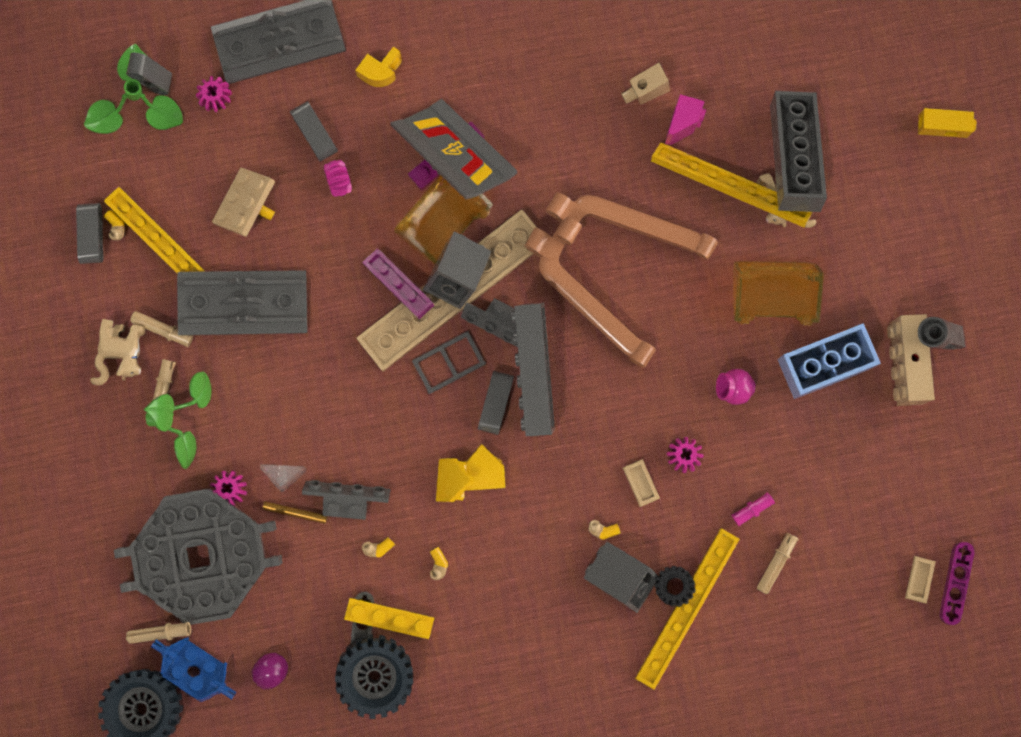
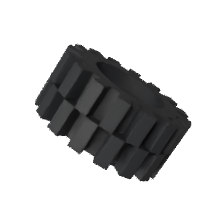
M672 566L671 568L666 567L664 571L661 570L659 572V577L655 579V592L665 604L671 607H681L683 604H688L690 599L692 600L694 597L693 593L696 591L695 581L687 570L680 566ZM674 578H678L683 582V590L676 595L670 594L667 590L668 582Z

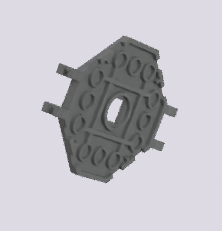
M209 488L165 496L132 544L114 549L115 558L131 556L135 580L125 581L120 584L121 593L137 590L154 600L157 605L167 612L174 614L181 622H189L190 625L231 618L265 568L279 566L283 563L282 555L265 558L261 533L275 531L277 529L276 521L259 524ZM207 545L210 565L190 569L187 548Z

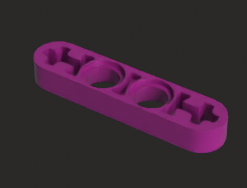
M968 542L956 543L952 549L940 608V619L947 625H956L962 618L974 558V548ZM965 546L964 549L968 551V554L963 555L962 558V553H959V549ZM962 558V561H966V565L963 563H956V560H961ZM958 566L964 570V576L961 579H957L954 576V569ZM952 588H957L960 591V597L957 600H953L950 597V590ZM948 602H949V603L958 604V607H954V606H953V608H952L951 605H947V604H948ZM952 608V613L955 614V618H951L949 621V617L946 616V612H950Z

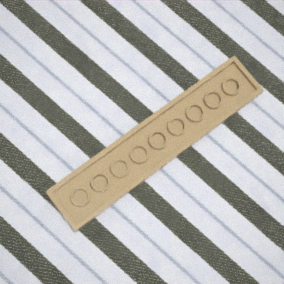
M520 210L478 243L492 252L475 292L467 300L468 303L471 304L534 255L524 247V244L533 229L537 227L523 210ZM423 286L420 290L435 306L421 319L416 318L401 303L356 339L382 372H384L461 312L465 304L461 309H458L424 291Z

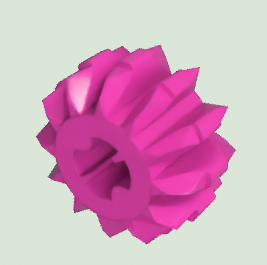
M210 76L208 82L202 79L203 86L197 85L199 92L196 93V98L199 99L198 103L201 107L205 106L206 111H210L213 108L215 112H218V107L221 106L222 109H225L224 103H231L228 96L232 95V91L228 89L229 84L223 82L222 78L218 77L214 80L213 76ZM213 92L217 94L214 97L211 95Z
M334 160L325 164L324 172L331 194L336 197L350 193L352 186L345 163L342 160Z
M688 437L683 438V444L679 438L675 439L676 445H669V448L674 452L666 453L667 456L673 457L668 463L673 464L676 462L675 471L680 466H682V473L687 472V466L691 472L695 471L694 465H701V462L696 458L704 457L703 454L697 453V451L702 449L701 445L695 448V439L688 444ZM682 450H685L684 452H689L690 455L687 457L688 460H685L686 458L682 459L680 457V455L683 453Z
M222 471V478L218 475L214 476L218 482L217 484L210 483V486L216 488V490L212 491L234 506V499L240 503L243 501L239 495L247 494L246 491L241 490V488L247 486V483H239L243 478L242 475L236 476V472L231 471L228 476L226 471ZM226 485H233L231 493L224 492V490H227L224 488Z

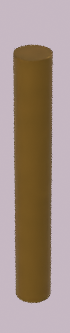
M266 501L263 504V510L323 524L327 522L328 516H323V514Z

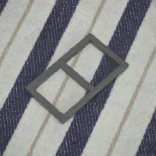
M468 331L412 360L428 390V394L486 365ZM467 338L480 363L457 374L444 349ZM441 352L454 377L431 388L418 363Z

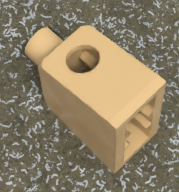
M658 63L629 80L631 88L621 94L626 104L637 99L641 105L669 92V81L661 65Z

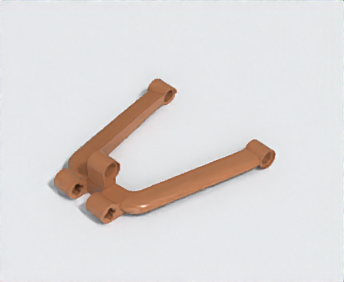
M556 192L545 211L561 222L553 237L539 228H534L524 247L540 257L539 269L541 275L552 287L623 353L629 356L633 363L646 368L656 349L647 342L637 338L562 268L559 263V256L565 243L572 245L582 228L579 222L584 217H593L686 249L707 259V261L719 242L708 234L703 233L701 235L696 231L598 196L584 195L573 202L564 194Z

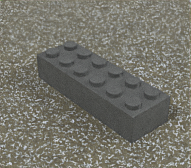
M775 91L770 104L778 210L821 212L827 199L817 93Z
M544 302L519 304L514 306V310H511L512 323H516L517 330L513 332L514 345H518V352L515 354L516 367L520 366V374L517 375L518 388H522V395L519 397V408L524 411V416L521 418V430L525 431L526 436L552 435L555 430L545 304Z

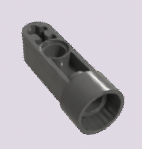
M928 317L918 327V338L925 346L945 350L966 347L964 330L961 325L938 317Z

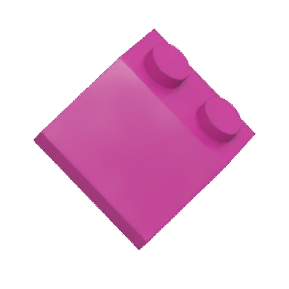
M680 94L665 140L666 145L670 146L693 134L696 127L700 128L706 109H703L704 101Z

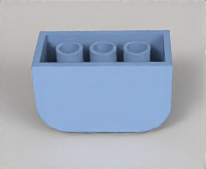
M864 323L786 353L777 359L794 399L858 375L881 364Z

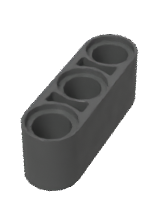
M131 53L126 75L139 81L142 86L153 93L168 95L172 73L144 54Z
M308 101L290 111L294 121L320 162L338 152Z
M78 204L76 208L78 261L80 264L102 263L103 215L101 204Z
M493 370L478 430L496 435L499 434L514 379L513 375Z

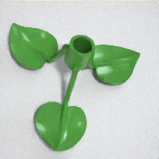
M136 44L131 45L118 62V74L123 81H126L124 84L125 94L122 95L118 108L115 109L114 104L108 100H99L93 103L88 110L84 126L90 131L99 134H109L117 131L123 123V119L118 112L121 111L127 98L132 101L141 98L150 107L146 112V119L155 129L167 130L183 123L182 112L174 100L167 96L159 95L154 98L153 104H151L142 93L140 82L126 75L130 54L136 52L146 55Z
M204 371L194 374L190 381L189 390L193 398L192 401L174 406L172 397L168 394H163L155 398L144 409L148 426L157 427L158 430L163 432L168 430L178 434L179 437L174 441L175 454L182 468L186 470L195 457L196 440L190 431L183 433L171 427L174 416L173 411L196 403L199 408H204L208 405L212 390L210 380Z

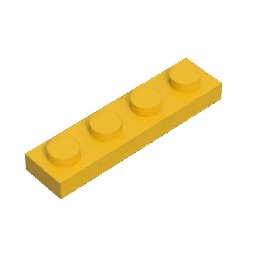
M349 597L344 620L429 639L434 617Z

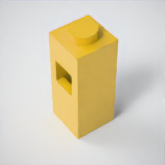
M924 108L918 115V135L968 138L975 131L977 121L974 119V112Z

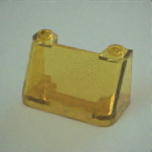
M439 175L397 225L394 233L435 265L453 232L463 234L474 219L486 218L494 204L483 194L465 199Z
M734 262V320L740 324H749L750 321L754 320V317H795L803 325L820 323L824 280L823 271L817 264L807 262Z

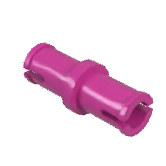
M767 492L757 500L749 501L746 503V507L731 516L739 527L752 517L760 516V512L774 505L775 502Z

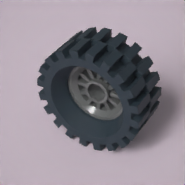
M367 635V639L362 640L361 637L356 639L355 644L352 645L350 643L346 647V651L342 652L336 668L337 694H340V701L342 704L346 703L348 705L347 709L350 712L358 711L357 716L364 717V714H369V719H375L378 714H381V718L387 717V712L392 711L393 714L397 712L398 706L400 704L403 706L407 702L406 697L407 695L410 696L413 684L411 659L408 654L406 655L403 646L396 645V641L392 638L390 641L386 640L383 635H379V638ZM374 660H378L377 665L374 664ZM371 671H378L381 676L373 680L368 674Z
M135 670L118 676V679L113 680L109 684L110 688L104 690L102 694L105 696L104 700L99 701L98 707H103L102 712L98 713V719L104 720V724L100 725L102 731L108 730L109 734L106 737H168L176 730L175 726L180 723L182 718L179 717V713L183 712V705L179 704V700H182L181 693L177 695L176 689L178 687L160 675L161 672L157 670ZM140 703L145 704L147 707L145 715L138 711Z

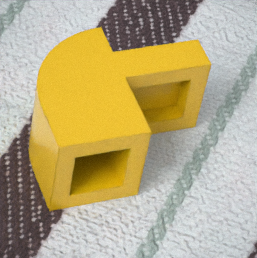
M392 47L382 62L367 54L356 68L357 77L373 87L390 85L396 79L395 72L392 70H396L402 61L400 51Z

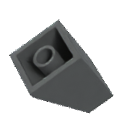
M454 231L446 242L423 290L461 309L475 292L492 251Z
M606 542L605 545L599 548L597 558L593 564L587 567L584 579L635 613H638L656 584L655 579L659 575L647 565L611 543Z

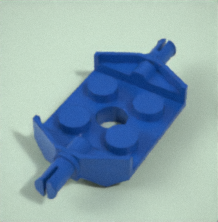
M188 637L170 646L164 645L157 639L152 644L151 648L160 652L163 657L161 676L199 702L206 701L221 693L230 698V700L236 695L237 692L225 683L227 663L223 664L191 643ZM190 667H198L200 674L196 677L189 676L187 670Z

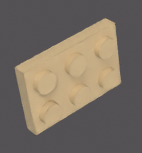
M240 168L212 223L247 237L275 181L264 175Z

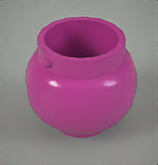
M732 369L726 373H721L716 381L718 398L733 405L748 402L755 392L754 380L748 372L742 369Z

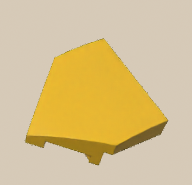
M480 444L470 458L465 461L467 464L466 472L468 476H472L474 479L472 486H467L465 491L505 488V472L502 461L489 452L483 444Z
M453 458L439 459L436 502L463 501L466 487L472 486L474 482L473 477L468 476L466 472V462Z

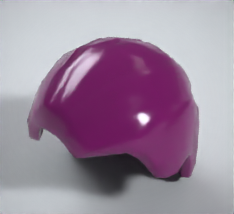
M267 653L261 656L251 671L252 680L263 690L275 688L287 676L288 664L286 660L277 653Z

